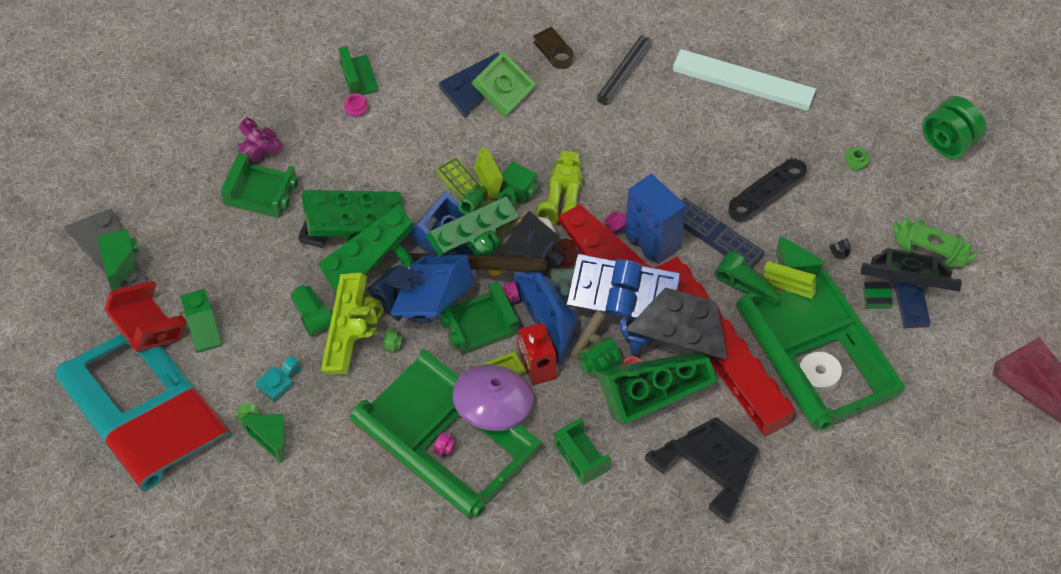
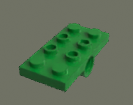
M303 190L301 196L308 235L344 237L345 242L351 240L399 204L403 207L401 193L391 191Z

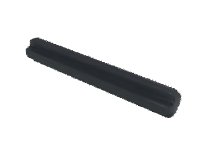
M642 35L638 38L597 95L599 103L603 105L610 103L650 47L651 40L649 37Z

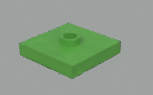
M504 51L471 82L505 117L537 85Z

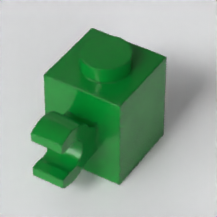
M512 161L502 173L503 181L497 200L507 196L514 208L516 207V201L524 205L538 191L537 174Z
M601 338L577 352L580 358L579 365L583 372L589 376H597L595 370L615 367L624 361L613 338Z

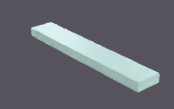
M680 49L673 65L674 72L809 111L816 88Z

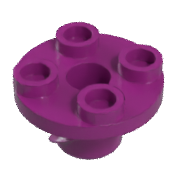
M245 117L240 123L239 129L246 136V139L243 143L238 144V152L248 154L250 163L262 162L265 151L277 155L281 153L284 144L275 138L277 134L268 127H264V129L258 127V124L249 117Z

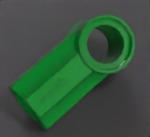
M301 285L295 288L294 292L290 294L291 300L300 313L302 323L309 336L311 337L330 328L332 315L326 305L322 306L311 286Z

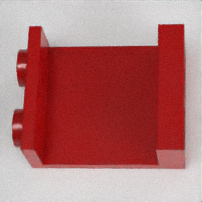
M155 281L110 291L104 311L136 352L180 341L187 324L182 315L167 318L152 300L157 285Z

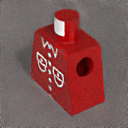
M539 323L519 329L516 346L531 385L534 386L557 379L556 353L545 324ZM543 360V366H537L538 362Z

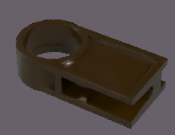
M552 26L533 35L535 39L533 43L553 67L566 69L572 65V48L566 44ZM563 53L567 54L570 58L567 60H557L554 56Z

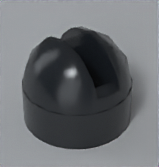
M848 238L829 246L834 257L838 259L848 257L851 252Z

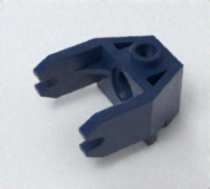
M398 265L387 269L368 287V290L372 297L381 301L384 312L396 321H399L403 316H392L391 311L400 290H412L414 287L411 282L420 283L421 279L416 270ZM425 316L406 318L418 324L431 322L430 318Z

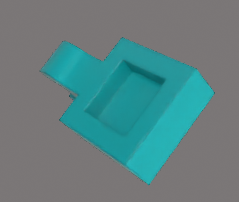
M291 355L285 360L280 370L273 366L255 382L256 387L275 403L294 386L291 378L301 371V367L298 365L300 363L299 360Z

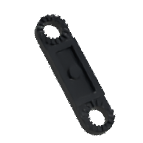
M790 158V160L787 159L779 167H775L743 190L737 197H734L733 200L731 199L728 208L729 216L740 222L752 218L804 180L807 172L805 162H802L801 159ZM794 167L799 169L800 172L795 175V173H789L788 169ZM741 205L746 207L747 210L743 213H738V210L736 211L734 208Z

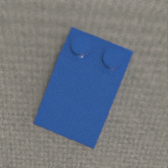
M445 191L415 223V227L408 236L426 252L437 254L426 235L430 231L466 214L459 211V202ZM462 246L450 253H447L455 255H474L471 249L467 246ZM471 269L472 277L479 271L478 269Z

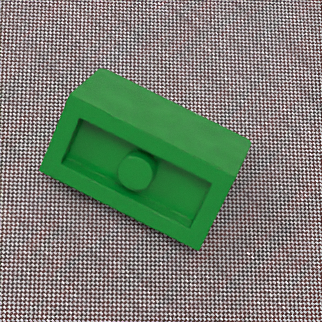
M348 46L338 48L340 65L350 95L355 93L367 95L378 92V86L368 56L362 55L351 58Z

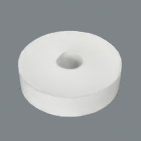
M814 352L802 359L800 367L816 392H828L837 387L841 379L842 368L834 356L825 352ZM817 370H822V371H824V373H823V374H819V373H817L816 371H817Z

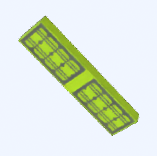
M457 157L436 168V173L460 201L463 199L464 193L472 189L476 184L482 187ZM486 194L482 204L475 208L474 211L495 202V200L489 198ZM514 222L496 230L497 236L513 227Z

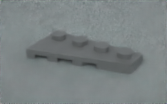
M112 208L64 226L66 233L77 242V245L87 253L92 262L105 275L106 272L97 236L122 230ZM138 262L118 289L147 282Z

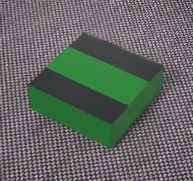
M864 282L865 309H891L893 303L890 282Z

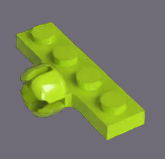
M363 273L340 274L321 366V372L326 375L348 374L355 340L371 337L377 331L376 327L368 328L369 325L378 324L376 312L368 306H361L367 276Z

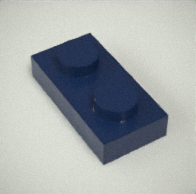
M895 283L894 287L903 329L929 327L930 318L923 288L913 283Z

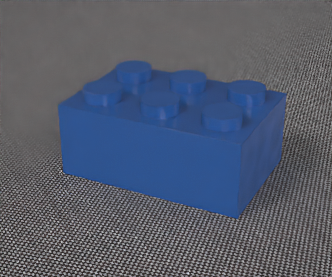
M652 173L628 189L625 222L626 238L631 243H636L648 259H653L659 265L681 249L686 204Z

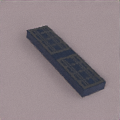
M686 198L682 200L686 204L684 229L724 256L729 251L740 254L745 259L746 264L752 268L763 258L764 250Z

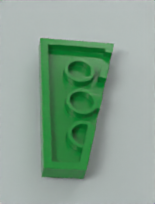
M399 204L317 264L337 294L340 274L363 273L367 276L374 267L378 268L381 265L383 257L390 250L393 251L413 230L415 225Z

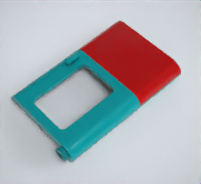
M120 334L69 361L60 363L56 369L55 378L139 489L148 491L160 483L163 478L164 469L225 436L230 438L233 434L162 346L137 353L163 384L166 391L125 413L120 412L85 367L87 364L106 356L108 353L124 345H131L124 335ZM155 475V477L151 481H149V478Z

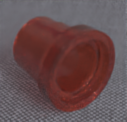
M571 239L560 240L557 243L556 251L564 255L565 259L559 268H573L576 265L578 256L576 245Z

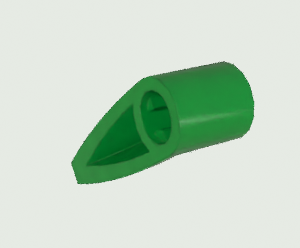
M727 252L714 272L716 279L745 294L757 293L761 300L779 306L782 300L772 284L759 272L748 266L745 259L736 252Z

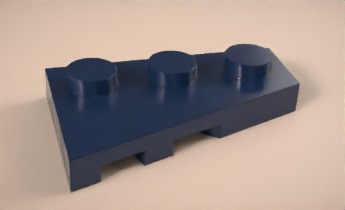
M499 52L439 82L440 90L464 118L470 114V111L476 105H479L484 100V96L471 82L500 55Z

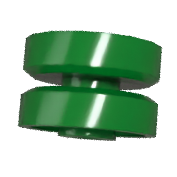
M950 96L929 113L922 122L923 134L929 145L949 159H958L985 136L987 130L986 122L979 109L969 100L960 96Z

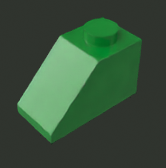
M128 229L97 236L111 291L120 287L137 264L134 253L139 252L136 238L130 239Z
M206 289L180 295L196 353L221 347V340Z

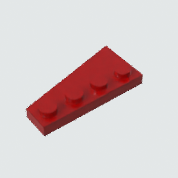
M581 204L576 205L558 217L557 220L582 255L612 261L628 260L636 262L641 266L652 268Z

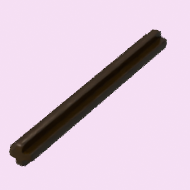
M409 253L411 257H413L415 262L422 256L438 255L430 253ZM467 255L470 269L544 272L546 270V260L544 258Z

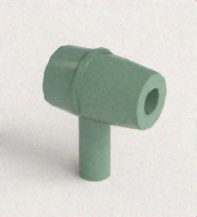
M564 267L550 269L547 278L554 282L562 295L567 296L570 293L575 269Z

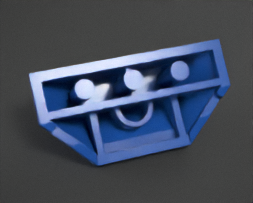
M515 272L514 282L518 294L534 323L545 324L555 349L556 362L559 366L564 363L575 336V325L578 323L577 316L573 309L569 310L566 305L565 295L561 294V291L557 289L552 280L539 272Z

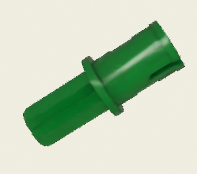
M476 184L472 189L467 190L464 193L463 199L458 204L459 211L463 214H469L475 208H478L486 196V187Z

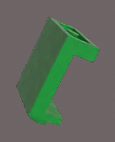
M238 152L221 188L223 204L280 218L283 210H287L289 207L291 192L295 191L298 186L299 178L296 176L295 167L289 166L287 172L253 165L249 163L248 154Z
M498 281L488 284L489 293L452 307L447 306L438 316L442 327H447L450 332L448 337L452 347H457L461 356L518 335L519 320Z

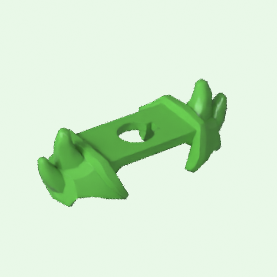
M905 218L901 225L896 220L893 222L895 242L899 243L905 251L914 252L913 245H918L944 255L947 258L943 261L945 266L949 268L962 267L963 269L978 256V252H970L972 248L971 242L965 244L964 238L960 234L954 237L925 226L924 220H915L913 223H909V218ZM937 236L944 244L933 245L928 241V237Z

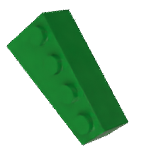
M696 352L595 370L612 419L623 425L717 382L709 357Z

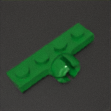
M506 196L430 231L426 237L439 257L462 246L469 247L474 255L491 256L502 246V242L495 231L515 222L520 216Z

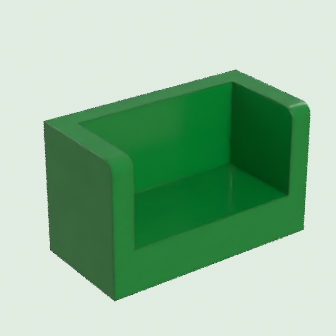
M582 418L554 432V446L583 485L611 469V457L608 454L602 457L584 433V421Z

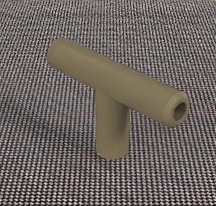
M597 310L570 352L573 357L578 359L577 352L586 348L589 342L594 343L603 338L595 333L605 318V314Z

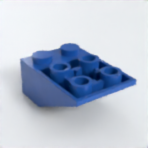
M429 255L418 259L410 266V269L418 272L421 282H411L414 287L412 290H400L391 314L392 316H403L404 318L414 316L434 318L439 316L442 310L453 304L457 297L463 295L474 284L468 256L443 255L439 257V255Z

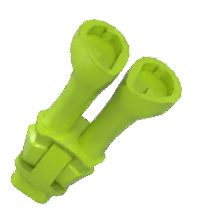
M562 151L560 153V157L556 160V166L550 174L548 201L541 202L537 206L536 217L548 218L552 226H556L558 222L561 192L566 193L564 208L561 214L576 206L578 191L583 180L580 170V155L577 152Z

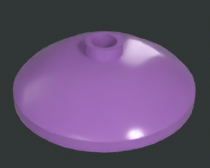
M487 364L472 367L458 377L453 388V403L460 416L468 423L485 430L501 431L518 426L528 417L533 404L532 391L526 380L515 371L499 365Z

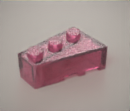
M1040 337L995 362L993 377L1061 423V363Z

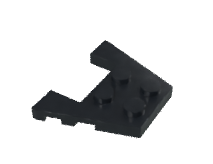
M715 417L688 431L687 435L665 443L664 447L656 451H649L645 455V461L664 475L682 456L712 478L724 489L709 504L708 509L728 524L734 514L759 448Z

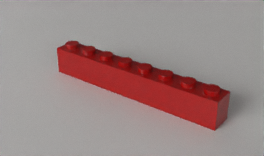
M678 256L654 267V269L680 273L678 291L710 300L706 295L703 285L693 278L688 265L683 264ZM718 307L727 355L726 360L708 355L704 356L709 357L714 370L762 435L766 437L791 424L794 414L793 404L788 398H784L779 391L776 381L773 378H769L764 371L761 361L753 357L745 340L737 336L732 323L728 319L725 320Z

